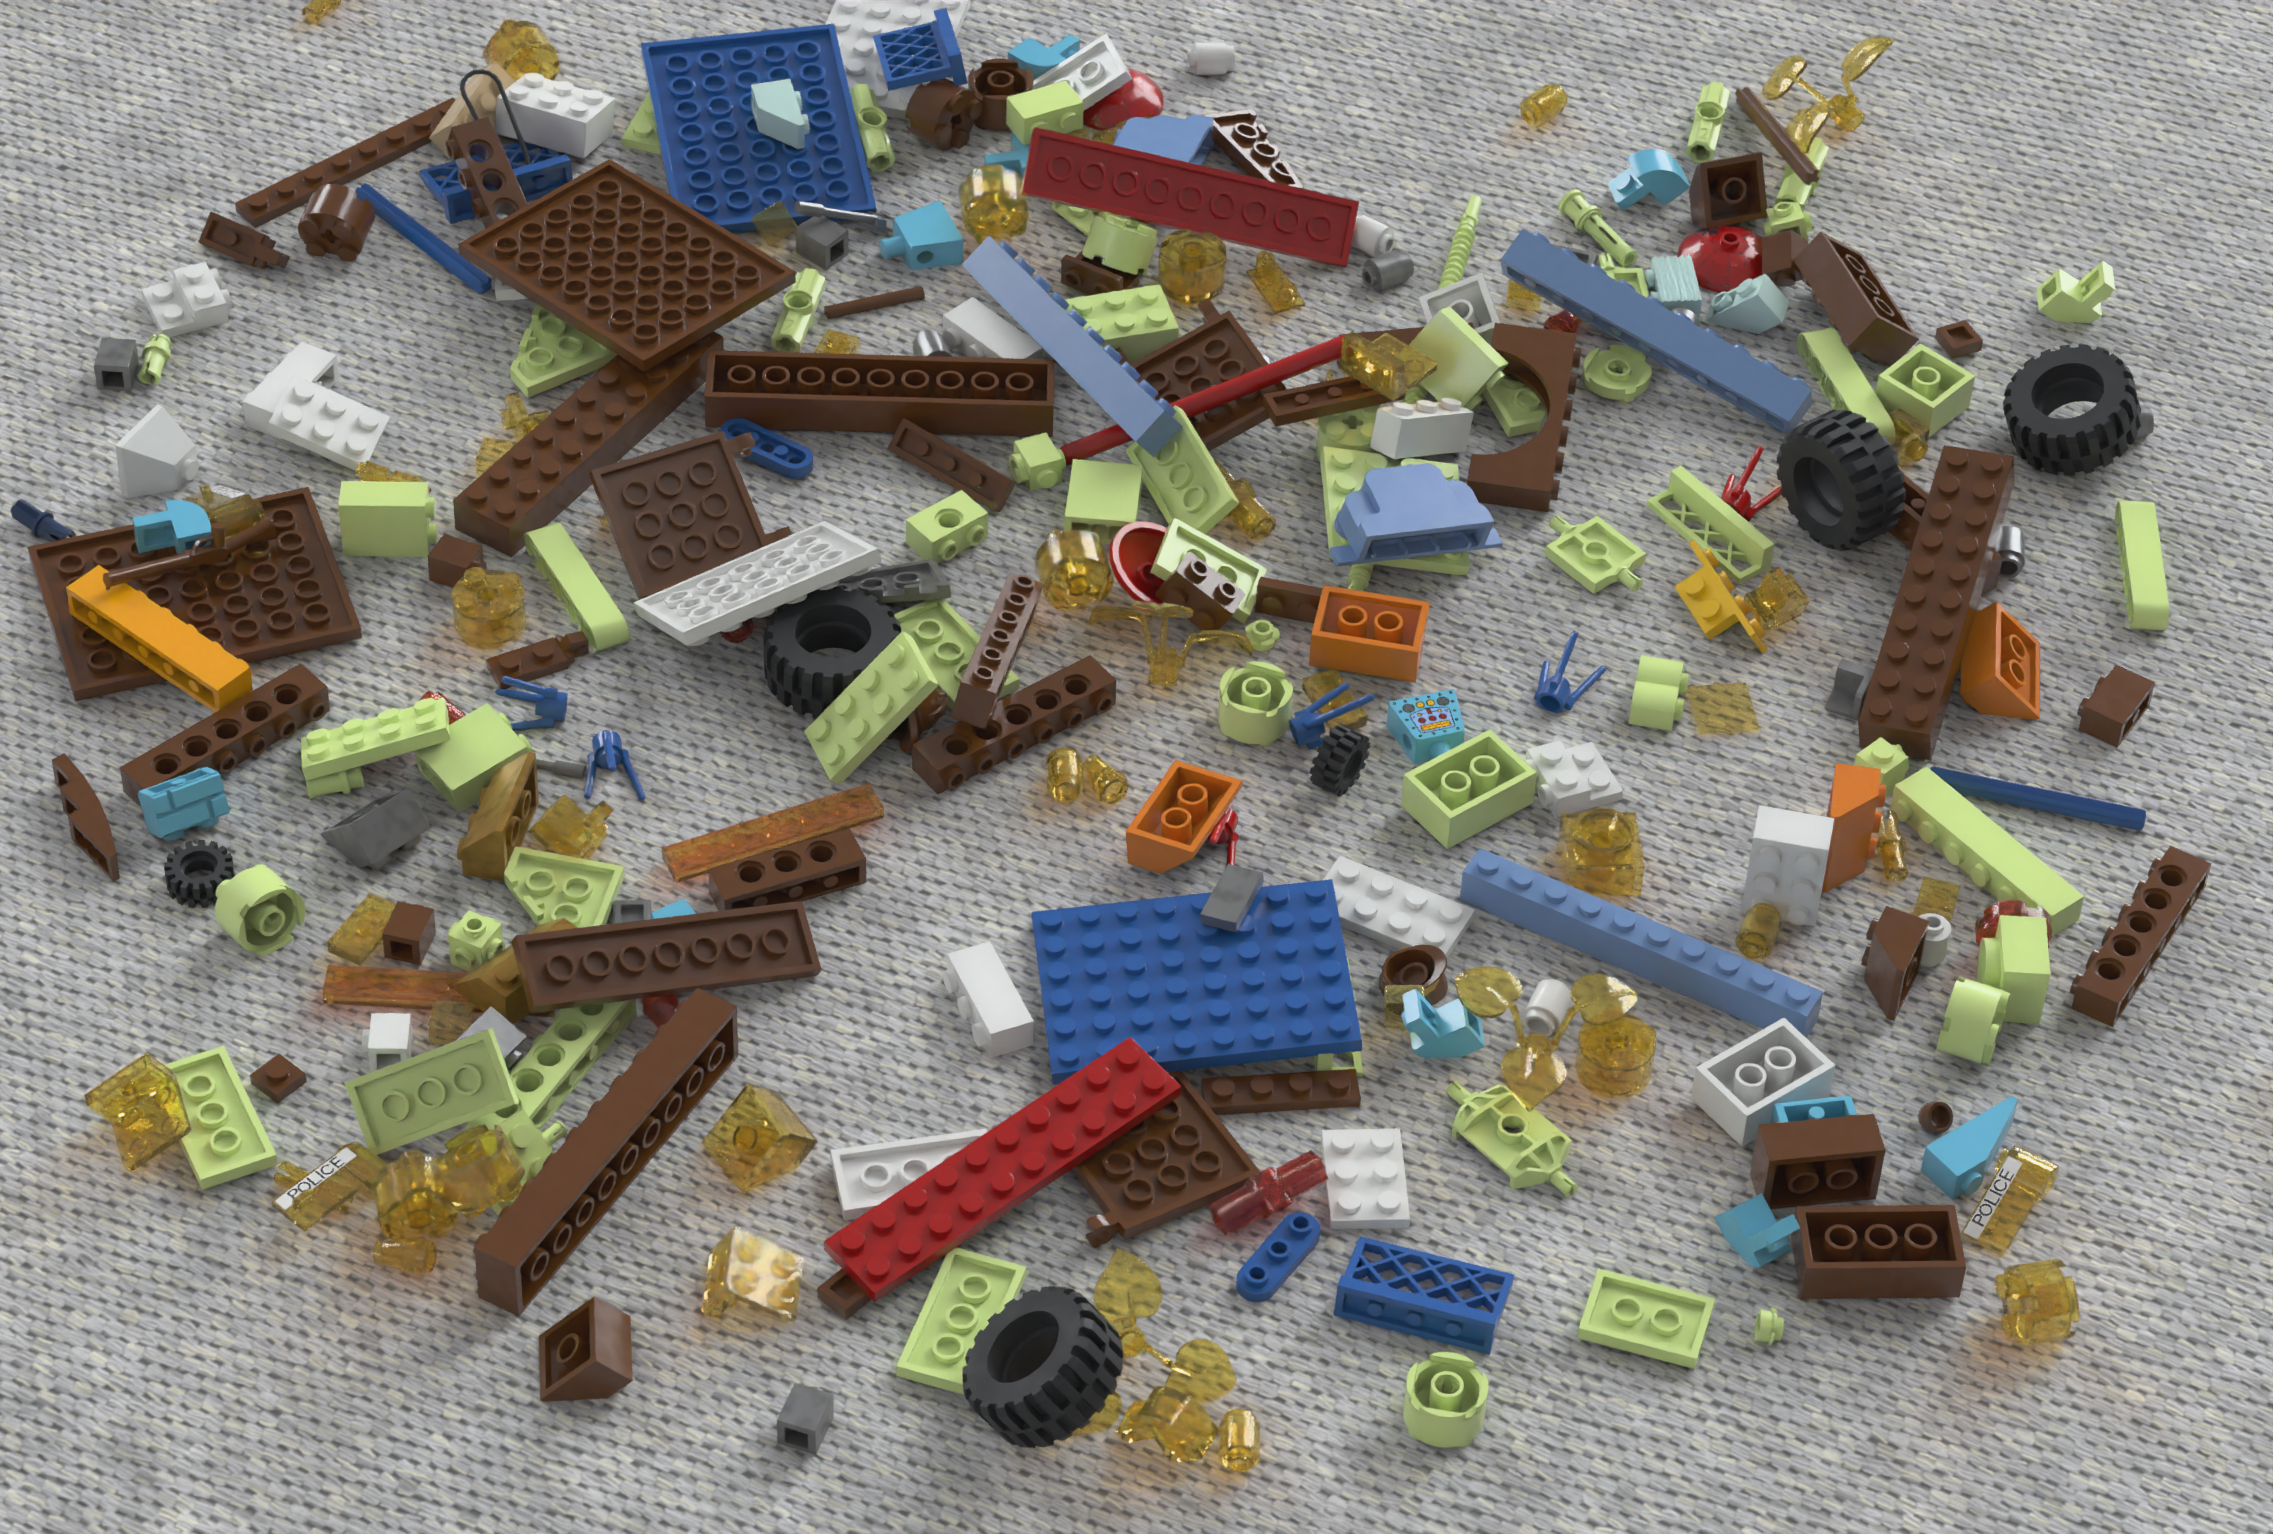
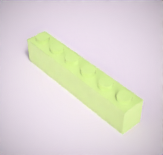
M1927 766L1894 785L1890 806L1894 816L1899 821L1906 822L1916 830L1924 842L1931 843L1940 850L1951 864L1958 865L1970 875L1972 881L1977 886L1984 887L1994 895L2002 907L2012 910L2018 916L2046 918L2048 939L2079 920L2084 896Z

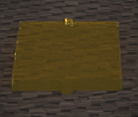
M1714 682L1713 685L1687 687L1699 735L1716 733L1732 735L1733 732L1759 730L1746 682L1731 684Z

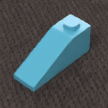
M2011 1096L1926 1146L1921 1171L1952 1200L1964 1193L1967 1195L1974 1193L1982 1185L1987 1171L2013 1124L2018 1100Z

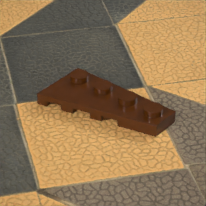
M1253 109L1203 115L1214 118L1212 141L1217 143L1228 154L1229 158L1247 173V176L1304 188L1288 162L1279 159L1281 151L1276 144L1269 143L1266 138L1268 131L1264 125L1256 123L1257 114Z

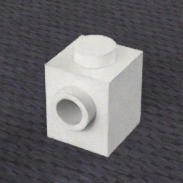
M371 1013L370 1029H363L362 1050L363 1052H368L370 1073L411 1058L413 1041L411 1014Z

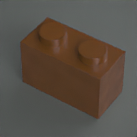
M2115 665L2107 676L2102 675L2099 678L2093 695L2091 697L2085 696L2077 712V715L2081 717L2078 730L2118 748L2150 706L2155 682L2119 665Z

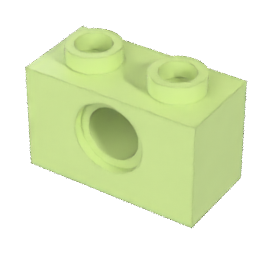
M963 490L906 519V544L924 560L934 559L937 564L942 561L951 560L960 551L970 546H977L988 537V512Z

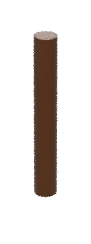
M918 286L824 306V313L827 319H833L925 298L923 287Z

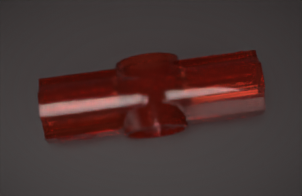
M1310 1150L1276 1169L1269 1167L1248 1179L1243 1184V1187L1210 1204L1209 1210L1214 1224L1227 1236L1260 1217L1267 1219L1274 1212L1283 1211L1294 1202V1199L1327 1182L1329 1178L1322 1160Z

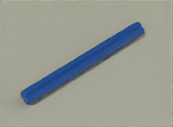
M364 183L361 187L356 188V197L363 202L366 198L373 206L378 217L478 294H484L492 289V278L470 261L460 256L457 251L372 186Z
M1935 766L1930 768L1931 771L1962 795L2141 831L2145 825L2146 811L2144 809Z

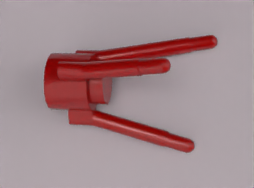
M1763 446L1757 447L1734 489L1732 488L1736 477L1734 474L1729 475L1721 496L1725 503L1748 522L1755 513L1782 495L1780 491L1781 485L1751 507V495L1744 489L1764 451Z
M1229 807L1208 836V840L1213 845H1220L1225 842L1228 844L1226 867L1228 864L1235 866L1236 843L1239 835L1235 832L1238 816Z

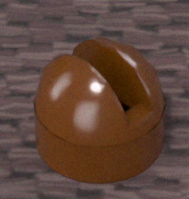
M1929 1102L1920 1108L1918 1120L1923 1129L1931 1133H1943L1952 1125L1953 1112L1945 1102Z

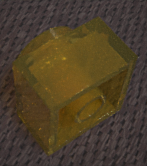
M1596 808L1584 813L1561 814L1558 848L1564 883L1596 897L1641 896L1645 865L1636 812L1620 813L1613 809Z

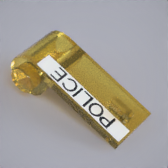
M203 483L199 485L201 492L182 498L184 501L200 506L206 512L210 524H225V539L234 536L264 518V510L258 498L253 499L248 493L224 485L210 488L209 484Z
M351 1142L341 1146L333 1156L274 1199L272 1207L302 1231L306 1232L357 1192L369 1200H375L390 1188L395 1178V1171L393 1167L360 1142Z
M2014 1145L2011 1150L2005 1148L2002 1151L1995 1166V1169L1998 1170L1961 1232V1236L2002 1256L2009 1249L2037 1199L2043 1200L2051 1190L2059 1172L2058 1164L2019 1145Z

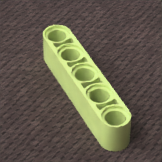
M1830 327L1800 333L1797 338L1798 353L1800 356L1805 357L1806 360L1803 361L1812 376L1818 378L1817 384L1826 399H1831L1832 403L1830 405L1833 410L1853 411V413L1866 417V422H1871L1877 426L1879 434L1885 436L1890 445H1893L1896 436L1893 421L1851 353L1842 343L1837 331Z
M2118 500L2115 510V524H2119V527L2116 528L2118 548H2122V552H2119L2121 571L2125 572V576H2122L2125 596L2129 597L2128 600H2125L2128 621H2132L2129 629L2166 631L2169 622V601L2155 503Z
M557 522L525 533L524 542L529 556L533 555L535 557L533 562L543 577L549 578L550 581L547 583L559 600L563 599L565 603L562 605L573 622L579 623L580 626L577 628L579 631H583L587 637L588 645L593 644L595 647L592 651L596 653L628 642L630 635L625 618L561 523Z

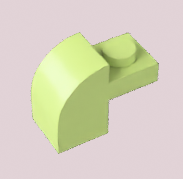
M2102 261L2080 281L2058 269L2036 289L2039 311L2058 322L2090 323L2102 316L2100 302L2106 300L2115 290L2113 268Z

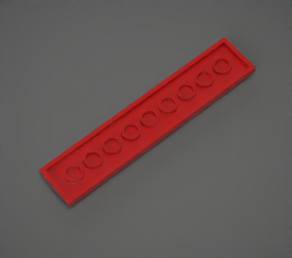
M1034 127L1032 131L1020 195L1095 212H1109L1125 219L1339 267H1347L1359 201Z
M1129 1037L824 1241V1251L876 1302L1181 1095V1085Z

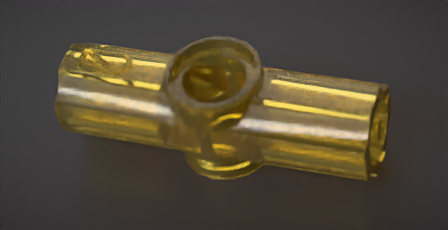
M1213 458L1239 501V504L1223 520L1230 518L1250 539L1259 541L1269 536L1276 527V519L1256 500L1252 485L1245 478L1236 480Z

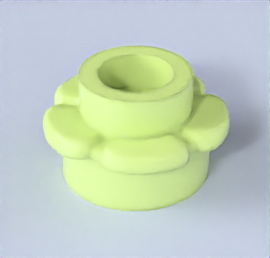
M1266 620L1255 621L1245 629V634H1247L1245 639L1248 645L1258 651L1272 649L1280 638L1279 629L1274 628L1273 624Z
M1772 1307L1770 1311L1759 1309L1755 1321L1754 1341L1767 1343V1346H1771L1774 1340H1781L1784 1317L1777 1316L1775 1307Z

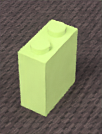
M1451 307L1439 310L1396 359L1439 402H1441V398H1453L1459 400L1461 406L1470 411H1474L1482 403L1483 399L1479 396L1487 387L1492 390L1501 382L1505 376L1502 370L1509 364Z
M1073 459L1065 510L1064 540L1110 544L1113 537L1122 527L1138 522L1143 465Z
M341 481L338 508L343 556L427 557L429 555L430 545L437 544L438 526L437 523H431V518H435L436 502L435 497H429L428 482Z
M486 703L449 725L450 741L415 750L414 755L420 772L458 813L479 802L482 787L489 785L494 771L525 753L532 752V748L524 735H516L512 730L509 720L502 712L497 714Z

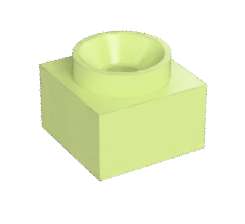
M2000 915L1995 938L1981 939L1977 961V982L2003 989L2005 992L2010 993L2004 1022L2040 1024L2051 975L2046 918Z

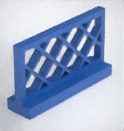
M946 8L934 10L936 20L934 22L873 36L888 91L951 76L955 85L968 84L961 51Z
M524 141L527 151L536 148L541 149L539 153L528 152L531 164L526 165L519 163V161L526 162L519 142L503 146L527 202L537 200L573 180L571 160L566 154L559 156L555 150ZM471 156L476 162H484V159L479 156ZM455 160L419 170L420 178L444 208L445 217L450 224L476 217L472 210V197L469 190L463 189L460 181H457L459 179V167ZM438 176H446L447 178H446V180H445V179H438V178H435V177H438ZM484 185L489 191H497V188L493 185Z
M1359 1236L1345 1275H1341L1337 1286L1334 1316L1490 1355L1495 1333L1509 1297L1515 1274ZM1367 1251L1379 1254L1383 1257V1260L1370 1264L1363 1256V1253ZM1411 1262L1419 1264L1422 1269L1408 1273L1402 1265ZM1392 1269L1398 1276L1384 1281L1378 1273ZM1446 1272L1458 1274L1461 1279L1447 1283L1441 1275ZM1364 1277H1368V1278L1371 1280V1282H1367V1281H1363V1280H1359V1279L1364 1278ZM1431 1279L1437 1287L1423 1291L1417 1283ZM1488 1281L1500 1284L1502 1287L1487 1293L1480 1284ZM1406 1286L1411 1292L1399 1290V1288ZM1469 1288L1475 1295V1297L1462 1300L1456 1292ZM1446 1296V1298L1450 1302L1439 1300L1437 1298ZM1485 1306L1489 1312L1475 1308Z

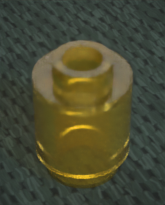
M1551 84L1544 85L1521 101L1520 111L1523 120L1527 124L1539 128L1563 112L1568 100L1565 91L1559 85Z
M1070 748L1053 750L1045 759L1048 792L1058 802H1073L1079 798L1084 788L1082 757L1076 750Z
M1759 903L1746 912L1735 939L1738 950L1745 956L1753 959H1763L1771 954L1782 926L1780 913L1775 907L1766 903Z
M1237 1408L1229 1410L1224 1414L1223 1420L1219 1424V1462L1222 1466L1233 1472L1248 1471L1254 1468L1260 1461V1424L1256 1420L1255 1414L1247 1409Z

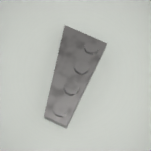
M934 559L874 568L860 576L850 575L840 579L837 585L838 587H843V590L851 591L852 588L860 590L867 597L871 594L879 599L881 603L951 598L950 584Z

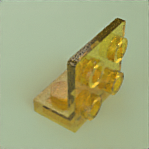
M1353 331L1343 337L1341 370L1393 401L1437 370L1438 363L1388 333H1384L1373 342Z
M145 1053L84 1095L87 1107L112 1124L123 1166L129 1172H133L185 1137L192 1130L175 1072L148 1053Z
M734 1226L710 1250L702 1314L718 1318L728 1307L732 1308L739 1300L786 1322H792L797 1316L803 1257Z

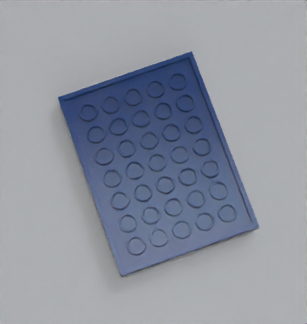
M834 23L641 43V55L670 196L731 233L800 226V224L806 222L812 216L795 214L794 204L796 201L822 204L826 208L867 214V211L877 213ZM785 79L791 80L794 92L799 91L801 95V115L807 114L810 133L805 134V148L797 149L758 131L752 111V84ZM825 216L833 222L849 221L848 219Z
M1333 880L1261 887L1237 932L1201 924L1200 913L1212 892L1032 912L1052 1084H1060L1129 1037L1166 1072L1318 1056V1054L1362 1051V1037Z

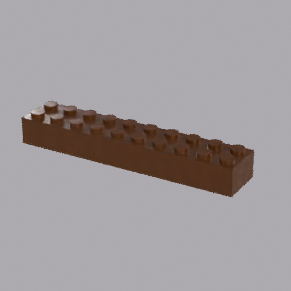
M713 331L645 372L619 355H616L453 499L455 529L512 558L525 546V533L547 526L592 485L589 477L591 470L617 463L706 382L708 351L724 350L723 336Z
M709 350L704 395L705 427L721 428L726 421L741 418L766 429L896 433L902 419L905 418L933 434L1034 436L1047 433L1049 437H1053L1055 360Z
M1944 445L1858 720L1860 747L1866 748L1881 737L1891 745L1899 744L1908 757L1932 760L2013 490L2014 456Z
M698 988L687 1000H682L679 1003L674 1016L666 1025H661L657 1029L650 1044L644 1050L636 1053L631 1066L622 1076L618 1075L613 1080L609 1091L601 1101L593 1103L583 1122L578 1127H573L569 1131L564 1144L556 1153H551L546 1158L542 1169L534 1179H529L525 1182L520 1195L510 1206H505L501 1210L497 1222L487 1233H482L478 1237L473 1253L475 1255V1278L477 1280L479 1298L518 1317L524 1312L737 1059V1006Z

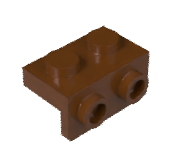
M1083 251L1076 257L1065 255L1061 259V283L1086 294L1096 295L1133 289L1139 285L1140 274H1131L1103 265L1101 258L1094 256L1093 260L1082 254Z
M1187 552L1178 567L1159 587L1155 596L1208 636L1213 637L1234 614L1245 593L1192 552Z

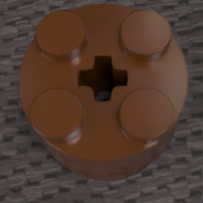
M998 58L986 60L981 63V68L976 71L973 68L969 72L968 90L972 91L976 95L977 100L983 104L982 113L975 120V126L982 130H1010L1006 124L1007 97L1033 90V75L1027 67L1026 71L1018 67V62Z
M947 78L930 81L926 86L920 84L913 92L905 118L910 120V127H906L914 136L943 151H949L953 147L961 149L969 141V133L975 120L982 113L983 104L977 100L976 95L972 91L961 85H955L953 81Z
M339 184L320 186L318 191L311 194L298 224V233L306 244V252L309 255L323 257L325 253L335 254L343 261L354 262L362 251L375 220V211L371 203L366 198L364 202L355 196L357 191L350 187Z

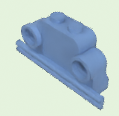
M1165 115L1155 116L1151 119L1134 117L1126 122L1122 130H1117L1113 145L1203 165L1215 145V142L1212 141L1214 118L1203 115H1191L1186 119Z
M1427 463L1409 464L1398 467L1376 468L1366 473L1360 491L1350 492L1346 496L1343 506L1334 521L1336 532L1342 538L1348 540L1350 545L1330 547L1329 553L1331 558H1333L1335 566H1346L1502 547L1503 542L1496 529L1492 528L1494 520L1489 510L1479 504L1473 490L1467 484L1458 480L1446 481L1442 471L1435 465Z

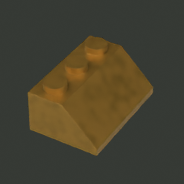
M527 752L494 771L489 785L482 787L479 809L477 812L473 811L471 813L468 835L466 838L460 839L457 848V859L462 860L463 875L505 882L504 872L515 846H522L539 805L536 753Z
M561 918L538 925L527 934L578 927L567 919ZM512 944L454 984L456 992L484 1013L490 1007H493L513 1025L530 1014Z

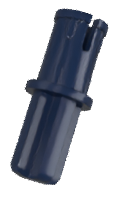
M18 500L11 507L12 517L29 528L32 535L36 538L42 537L52 542L66 539L67 536L70 538L76 537L73 530L54 520V516L50 512H42L25 500Z

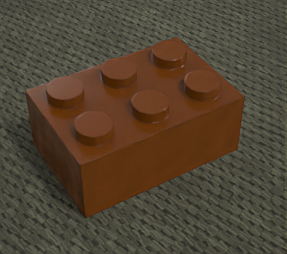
M1848 1115L1845 1117L1813 1118L1803 1121L1773 1122L1758 1125L1750 1171L1756 1196L1762 1193L1770 1209L1876 1199L1886 1149L1875 1115Z

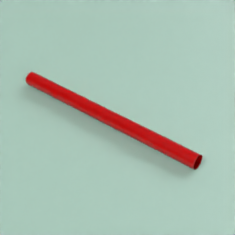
M1344 334L1169 404L1172 407L1178 406L1185 412L1188 418H1191L1353 354V350L1347 335ZM1119 424L1063 445L1060 449L1064 454L1066 465H1072L1073 459L1085 460L1133 441V439Z

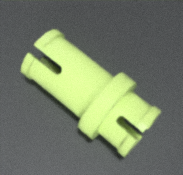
M159 333L157 341L156 334L151 335L149 342L144 346L142 352L144 361L138 374V379L144 384H150L153 376H155L153 384H159L164 364L168 363L170 359L172 343L170 338L164 334Z
M361 766L306 781L310 799L341 791L345 795L350 794L351 789L365 788Z

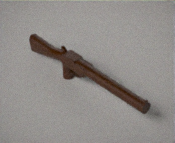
M267 517L225 540V524L213 523L211 524V536L197 540L193 548L183 551V554L104 573L103 582L106 590H110L112 586L202 564L209 565L221 561L227 562L229 554L246 545L277 539L275 525ZM211 541L209 545L198 547L203 542Z

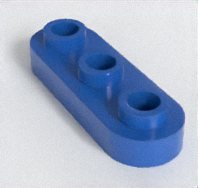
M741 418L728 420L721 427V431H724L727 440L751 432L756 445L751 448L752 455L744 457L791 479L804 478L813 470L812 452L792 440Z
M1296 1212L1286 1216L1238 1271L1236 1279L1238 1294L1250 1302H1263L1270 1299L1318 1244L1320 1239V1224L1314 1216L1303 1212Z

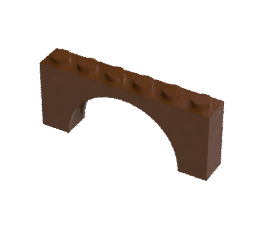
M1495 323L1491 347L1509 363L1502 372L1522 382L1537 395L1546 410L1548 419L1542 430L1533 439L1516 449L1497 454L1471 455L1467 485L1473 490L1479 503L1549 512L1550 501L1558 500L1560 480H1555L1554 477L1555 473L1562 474L1565 453L1558 452L1559 447H1566L1569 427L1563 426L1564 420H1571L1573 400H1567L1568 394L1575 395L1578 374H1572V368L1579 369L1582 348L1575 347L1577 333Z

